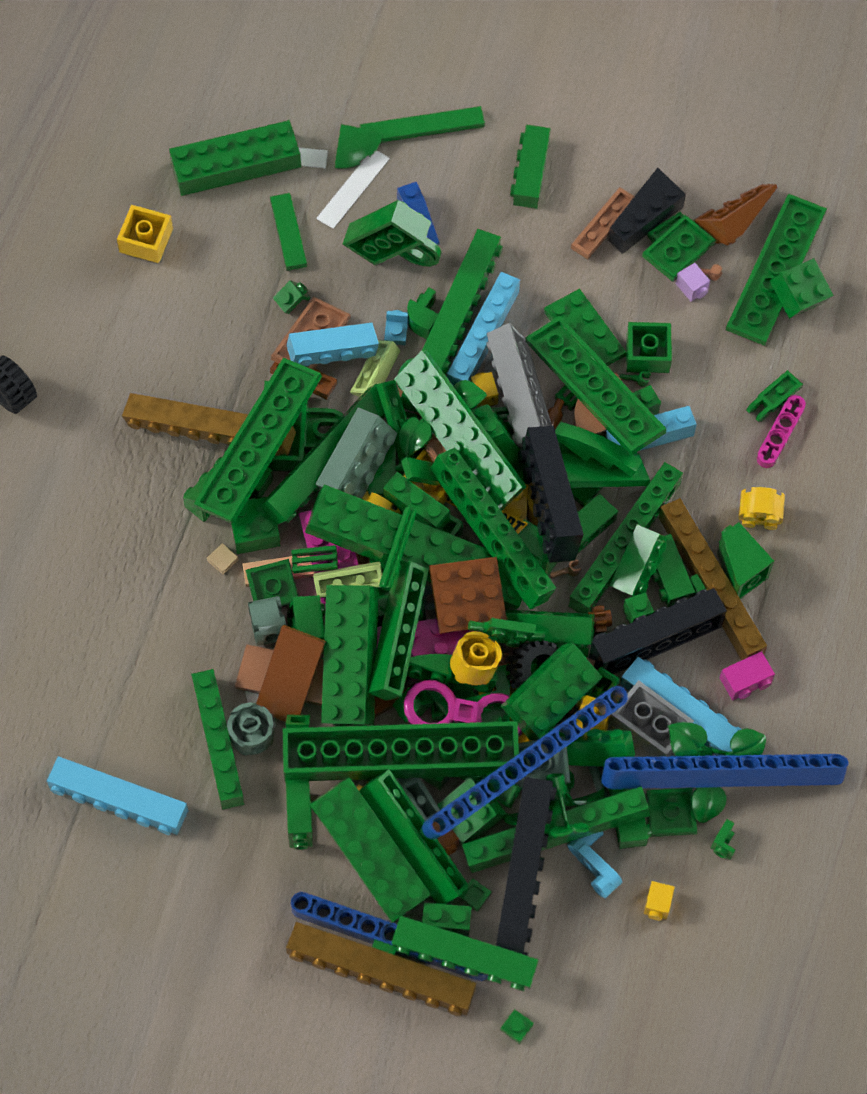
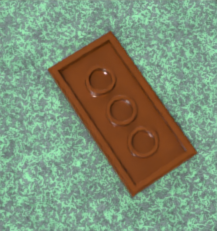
M283 625L256 704L261 707L264 706L272 717L286 722L287 714L301 715L326 641Z

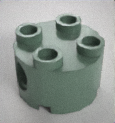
M280 597L248 602L253 634L257 646L277 642L281 627L286 625L285 617L281 611Z
M252 702L241 704L233 709L227 722L230 741L234 748L242 755L259 754L268 749L273 744L275 734L272 715L268 709Z

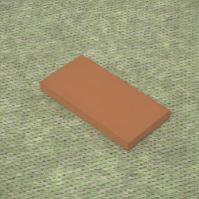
M313 297L273 352L271 360L279 364L283 357L291 360L287 349L290 333L343 327L349 322L351 314ZM312 364L307 367L315 370L318 364Z
M246 644L235 688L260 693L274 650ZM324 659L319 661L305 703L322 706Z

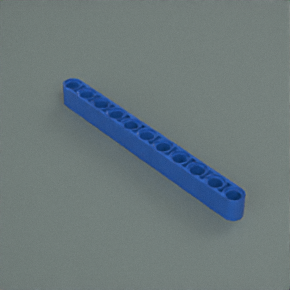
M620 686L610 688L432 815L423 823L424 835L429 839H437L463 822L622 707L628 699L626 690ZM611 694L616 697L617 703L612 701ZM594 706L599 709L600 716L594 712ZM576 719L582 722L583 728L577 725ZM559 731L565 735V741L559 737ZM541 744L547 747L548 753L542 751ZM524 756L529 759V761H530V766H527V765L524 763V761H523V757H524ZM506 769L512 773V779L506 776ZM488 782L493 784L495 788L494 792H491L488 789ZM470 795L475 797L477 801L476 805L470 803ZM451 808L458 812V819L451 815ZM433 821L439 824L440 832L433 829Z
M840 754L611 757L605 761L601 782L610 789H635L641 786L642 788L839 785L844 781L849 762L846 757Z

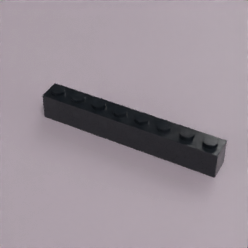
M531 777L524 778L496 946L528 956V952H524L525 942L530 943L532 928H528L529 919L535 918L537 906L532 904L533 895L539 894L541 881H536L537 872L543 871L545 859L540 857L541 849L547 848L549 836L544 831L546 824H551L553 813L552 810H548L550 800L555 801L557 787L552 786L553 781Z

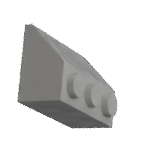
M638 680L628 692L627 702L611 714L609 724L622 731H631L632 739L636 744L652 756L659 757L671 756L673 753L668 725L680 722L694 723V720Z

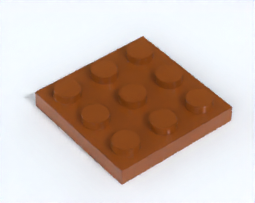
M497 557L429 566L439 634L468 630L470 620L476 622H487L491 618L507 620Z

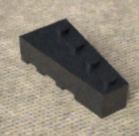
M657 167L610 227L608 241L622 254L646 237L648 232L684 208L686 194Z

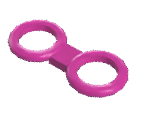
M424 680L415 684L407 692L404 700V712L411 724L482 722L481 714L486 706L492 703L503 704L510 696L503 693H491L482 697L478 702L456 698L453 691L441 682ZM434 690L445 697L448 703V713L442 721L427 723L416 715L414 699L420 692ZM518 727V738H519V737L522 735L523 732H522L521 729Z

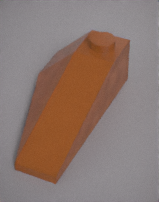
M761 184L741 194V199L727 201L723 203V208L717 211L711 209L693 221L716 239L715 244L731 245L736 242L738 237L744 234L775 192L777 185Z

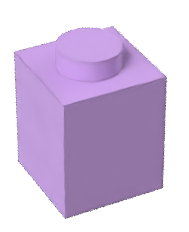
M695 263L678 273L676 285L691 302L697 298H703L708 293L710 280Z

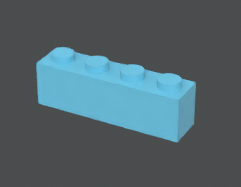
M373 323L290 333L287 341V349L291 361L305 367L312 364H328L334 361L370 358L376 356L379 345Z
M690 406L654 415L666 427V434L641 450L694 436L697 424ZM606 430V436H605V438H607L608 440H610V441H612V442H614V443H616V444L622 446V445L609 433V431Z

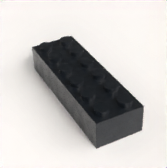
M554 426L528 427L525 437L522 438V449L518 452L519 462L523 463V478L528 482V496L533 501V515L538 519L537 528L539 536L543 538V553L547 554L549 563L575 561L584 534Z
M715 588L708 591L703 589L692 598H682L671 607H661L652 615H642L631 624H621L610 633L606 634L603 632L596 635L591 643L589 658L596 661L594 667L597 671L602 667L608 672L616 674L629 668L637 657L642 660L651 659L722 628L727 610Z

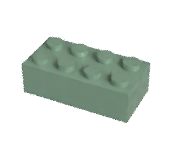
M358 407L315 485L322 489L325 484L362 499L398 433L378 415Z

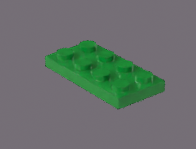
M580 288L544 307V313L550 321L560 316L607 366L626 356L625 349Z

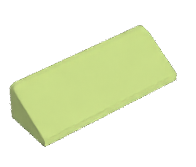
M378 340L379 345L376 356L367 358L350 391L351 394L360 397L367 388L376 383L379 384L386 381L400 353V349L394 341Z
M379 561L314 573L313 577L317 596L320 595V598L326 597V585L379 587L383 574L381 562Z

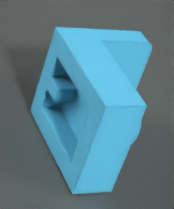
M400 310L387 311L384 341H394L396 345H406L408 313Z

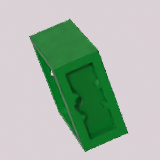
M309 778L285 779L290 848L294 847L295 850H305L313 846L312 814L309 805L311 803Z

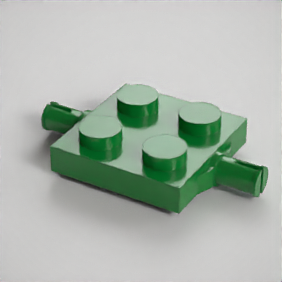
M491 618L487 622L470 620L468 623V630L483 632L489 635V639L493 642L506 643L508 647H520L527 640L544 641L545 638L544 631H535V624Z

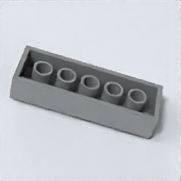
M508 323L486 333L489 341L487 342V348L494 358L492 365L494 370L498 372L499 378L497 383L504 393L502 401L510 414L507 418L511 427L514 428V442L522 447V438L525 437L528 427L552 426L529 346L526 343L525 337Z

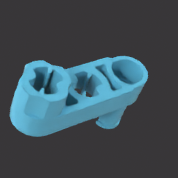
M602 831L571 841L567 844V847L596 877L591 882L595 892L600 897L606 898L623 882L618 873L590 848L596 840L604 835Z

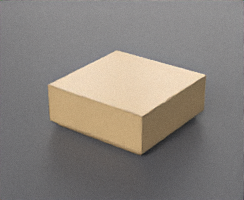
M223 543L207 557V561L222 575L239 560L238 556Z

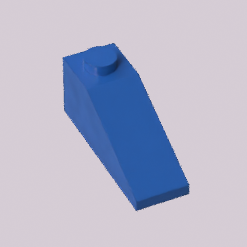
M417 181L398 187L397 200L405 202L410 208L423 214L425 218L431 221L426 237L440 245L428 207Z

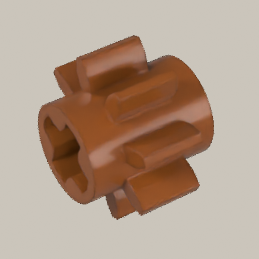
M604 605L593 606V612H587V614H594L595 633L607 632V627L612 626L611 611L604 610Z

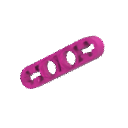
M792 395L784 404L759 449L757 462L761 467L770 468L774 466L804 412L806 403L801 396ZM797 403L799 406L793 414L790 413L792 405ZM788 419L792 425L790 427H783L780 421ZM771 437H781L782 443L774 444L771 441ZM769 449L773 450L768 460L763 459Z

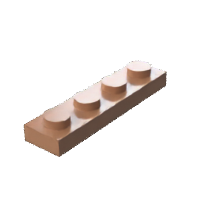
M619 187L571 244V249L589 259L607 238L610 227L634 196Z

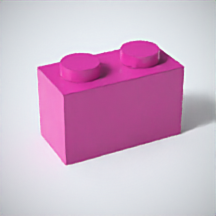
M761 651L722 669L719 678L733 701L737 698L740 700L747 698L756 689L764 690L772 684L775 673Z

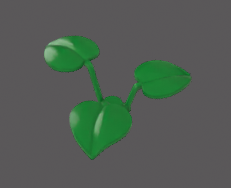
M411 358V359L406 360L405 363L402 364V366H401V368H400L398 374H399L414 358ZM469 380L459 381L453 386L470 410L487 396L486 392ZM412 417L400 429L399 443L402 451L409 458L426 446L432 437V427L423 418L419 421L417 418Z
M680 722L668 725L671 749L675 756H712L713 753L721 755H762L766 744L764 733L744 728L734 733L730 740L732 751L728 752L706 746L707 733L698 724ZM697 787L694 790L691 805L693 814L698 822L705 823L711 820L725 808L727 798L725 791L721 787Z
M553 773L545 776L546 780L553 781L552 786L557 787L555 800H559L564 826L550 829V835L564 837L573 833L581 834L588 832L589 826L586 823L569 825L563 799L566 795L567 801L565 803L567 806L580 807L604 799V788L592 794L572 799L567 784H565L563 773ZM506 813L507 815L503 820L508 824L517 825L518 813Z

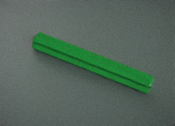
M406 507L403 512L379 587L386 591H389L393 586L417 513L414 508Z

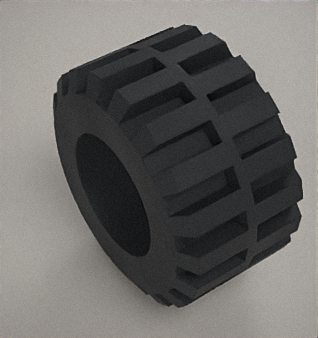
M1 355L0 405L9 412L18 414L37 398V392L32 381L20 366L12 359Z
M535 641L520 645V648L512 652L514 655L509 656L508 659L511 664L506 666V670L510 671L507 679L512 680L510 684L512 689H518L532 675L531 663L536 657L544 663L557 650L555 649L556 644L548 643V641Z

